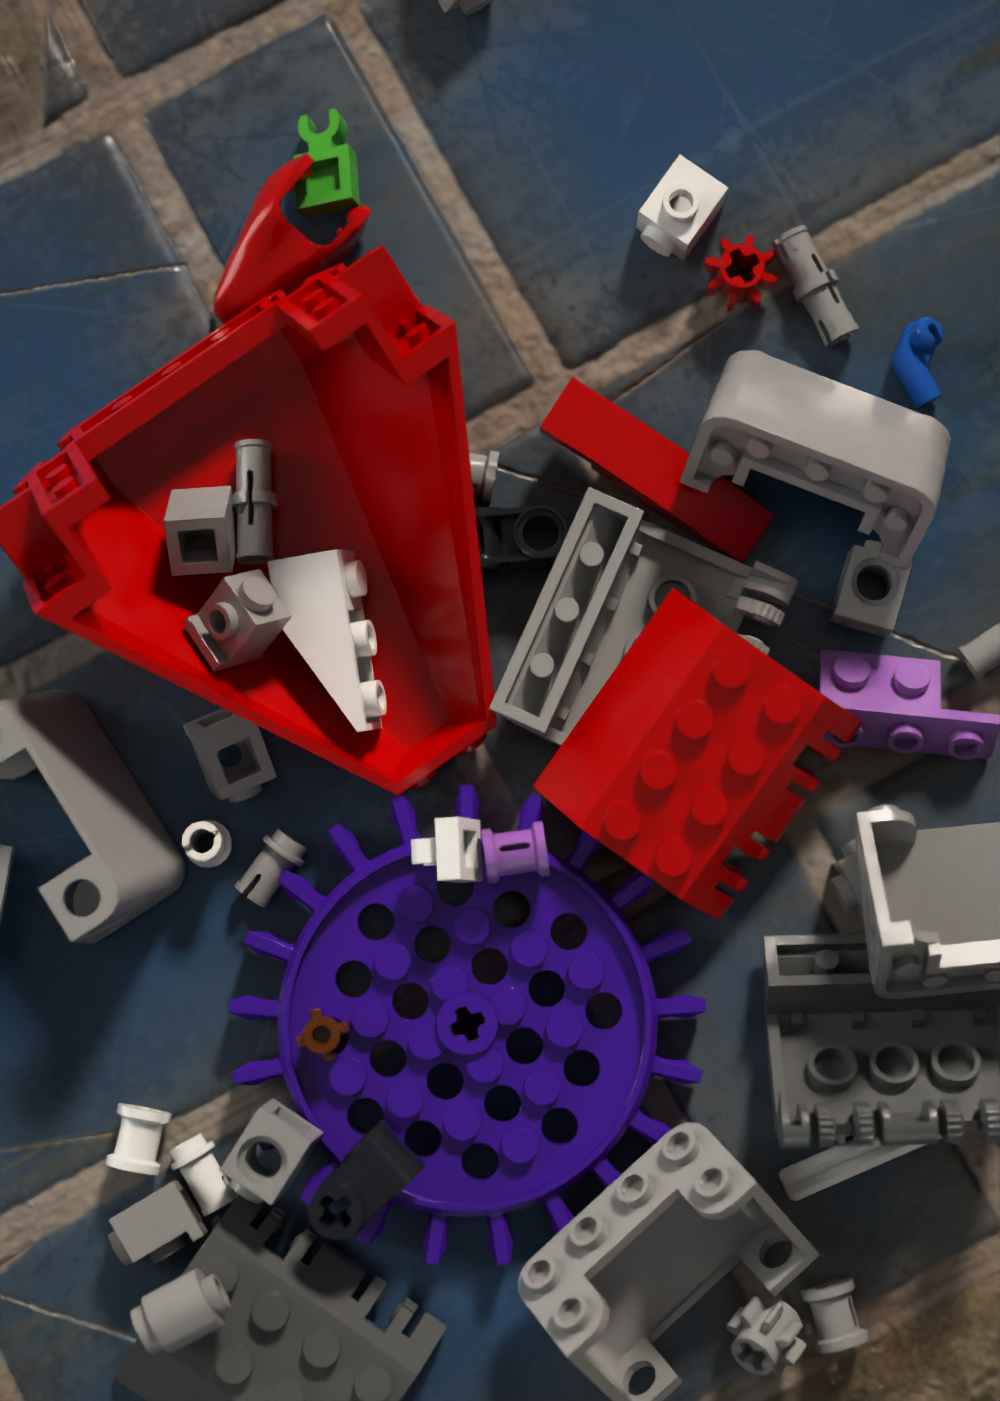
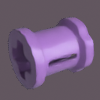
M542 821L533 822L531 829L497 834H494L490 828L481 830L488 884L498 883L500 876L535 871L538 872L540 877L550 876Z

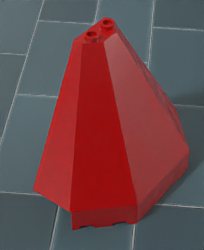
M384 245L370 250L365 256L347 268L342 262L308 277L300 288L288 296L280 289L252 304L69 430L57 443L61 452L48 461L44 460L37 463L12 489L16 496L0 506V546L24 577L25 581L22 584L34 614L397 796L407 789L415 790L427 784L434 778L439 766L456 754L465 755L477 749L485 741L486 733L497 726L496 713L489 710L494 698V687L456 322L427 304L421 305ZM244 439H264L272 444V492L278 495V509L272 512L273 554L275 555V560L342 549L354 550L355 560L362 562L367 577V594L361 596L365 620L372 622L377 639V653L375 656H371L374 678L382 682L387 700L386 714L381 716L383 728L357 732L283 629L259 660L214 672L184 627L183 623L186 618L198 614L224 577L260 569L271 584L268 564H240L236 561V556L232 572L171 575L163 522L171 490L231 486L232 494L235 493V442Z

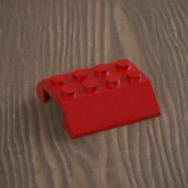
M672 588L532 787L579 828L682 901L721 921L736 899L717 885L719 881L739 892H742L749 882L738 868L730 863H724V859L735 845L751 858H757L763 862L771 850L752 835L756 831L777 843L807 802L806 799L788 787V785L793 781L810 793H813L820 784L815 778L814 773L801 764L794 763L798 756L808 745L812 751L825 760L830 759L836 762L843 751L824 738V735L827 731H830L846 743H849L863 722Z

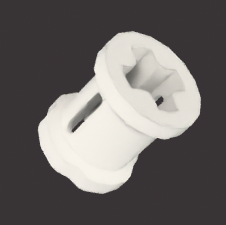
M118 1103L116 1113L121 1116V1124L114 1153L107 1155L105 1164L125 1171L159 1175L161 1165L156 1162L163 1126L171 1122L172 1114L154 1108Z

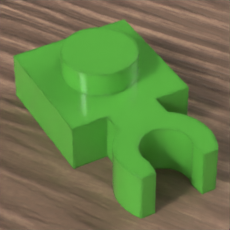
M336 108L329 110L330 123L328 128L322 133L316 134V126L308 115L300 116L298 121L299 135L309 146V152L307 153L314 159L312 175L306 180H298L295 183L296 208L305 219L360 207L357 156L349 144H343L347 138L348 127L346 121ZM306 153L293 155V159Z

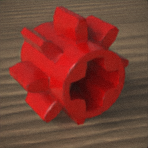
M750 234L745 239L744 244L733 246L727 238H722L719 245L722 256L721 260L714 257L705 259L703 269L710 274L716 275V279L712 280L707 286L706 294L707 296H713L720 293L727 300L726 308L729 312L734 309L736 302L748 301L752 308H759L761 296L758 287L774 289L777 281L776 276L764 272L765 267L772 262L774 252L766 251L761 254L759 250L753 247L754 239L753 235ZM735 264L740 271L749 268L752 271L749 281L745 283L741 276H735L730 279L728 275L731 265Z

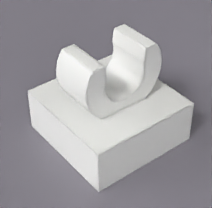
M464 817L435 818V838L411 840L412 864L437 866V881L456 883L483 881L480 820Z

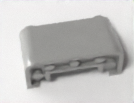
M757 350L738 351L732 354L725 364L679 483L708 493L712 482L723 475H734L732 483L743 486L750 469L864 512L858 531L869 535L873 529L878 533L882 542L878 559L906 570L934 518L940 499L951 437L943 424L929 415L918 413L769 356L764 352Z
M879 805L866 812H856L854 837L869 968L874 993L879 997L887 999H906L1000 989V822L916 830L914 816L894 805Z

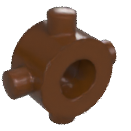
M321 1008L310 1010L311 1020L305 1025L303 1035L295 1038L299 1049L307 1046L312 1052L322 1054L324 1062L336 1059L334 1049L340 1044L342 1035L349 1033V1026L346 1021L338 1023L329 1016H323Z

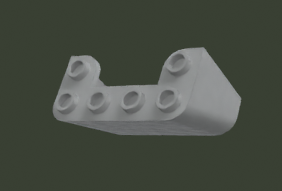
M53 689L0 700V779L15 780L26 776L38 768L91 852L90 856L42 885L38 890L71 942L95 944L171 896L181 886L185 877V862L182 854L88 704L78 693L68 689ZM82 880L73 895V909L76 914L73 915L65 904V893L73 882Z
M687 1122L677 1125L668 1131L533 1255L521 1270L518 1278V1291L522 1300L565 1356L612 1401H663L683 1383L681 1378L652 1344L664 1331L741 1260L775 1297L820 1254L707 1128L699 1123ZM780 1241L792 1243V1253L786 1263L776 1268L765 1267L764 1257L772 1245ZM654 1367L655 1380L649 1390L640 1395H631L628 1384L632 1375L640 1368Z

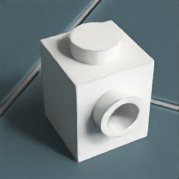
M679 154L638 212L636 228L642 232L640 235L641 239L652 250L663 256L669 257L673 253L682 260H685L723 207L729 187Z

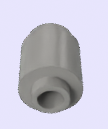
M195 1268L143 1296L141 1299L142 1304L132 1309L130 1313L134 1328L142 1344L152 1356H155L164 1350L168 1354H172L225 1326L223 1311L229 1309L231 1305L218 1277L215 1274L205 1277L198 1268Z

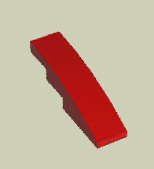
M573 377L540 426L542 434L591 463V469L641 499V505L722 555L744 564L774 517L771 512L722 476L712 482L708 493L679 483L690 454Z

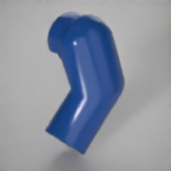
M922 317L918 321L910 322L902 330L892 357L893 370L916 410L927 406L943 395L928 370L936 345H939L943 339L941 325L930 317Z

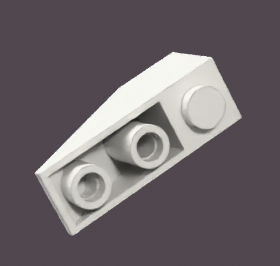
M334 549L268 561L271 585L292 615L291 619L284 626L283 631L357 732L383 728L381 716H384L387 711L386 694L382 682L374 678L371 656H375L377 653L376 633L372 622L365 620L361 596L367 594V577L362 562L355 560L354 550Z

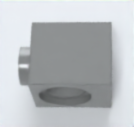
M867 540L864 547L854 544L846 555L828 622L886 638L894 630L913 561L910 562L905 570L878 559L882 542ZM863 572L878 574L886 585L885 597L881 600H869L863 597L857 588V576Z
M272 1098L258 1108L219 1171L232 1179L230 1186L245 1199L258 1204L264 1200L272 1205L287 1192L324 1132ZM259 1142H268L279 1150L282 1159L280 1170H268L259 1163L256 1155V1148Z

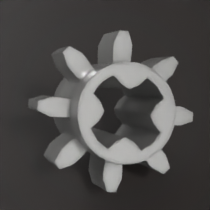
M756 1296L753 1297L746 1307L740 1306L726 1326V1329L737 1336L730 1346L735 1360L744 1369L756 1375H767L772 1371L776 1376H780L787 1366L793 1367L807 1347L805 1342L796 1337L803 1327L799 1315L789 1304L776 1298H768L761 1302Z

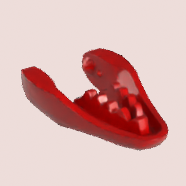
M308 153L282 165L268 177L257 195L215 293L214 313L224 324L264 296L280 289L288 296L300 288L308 277L335 266L353 251L364 232L371 213V209L365 204L348 210L346 213L347 223L343 228L339 227L333 241L324 246L307 239L284 217L280 209L281 200L288 191H294V184L298 180H306L312 175L314 159Z

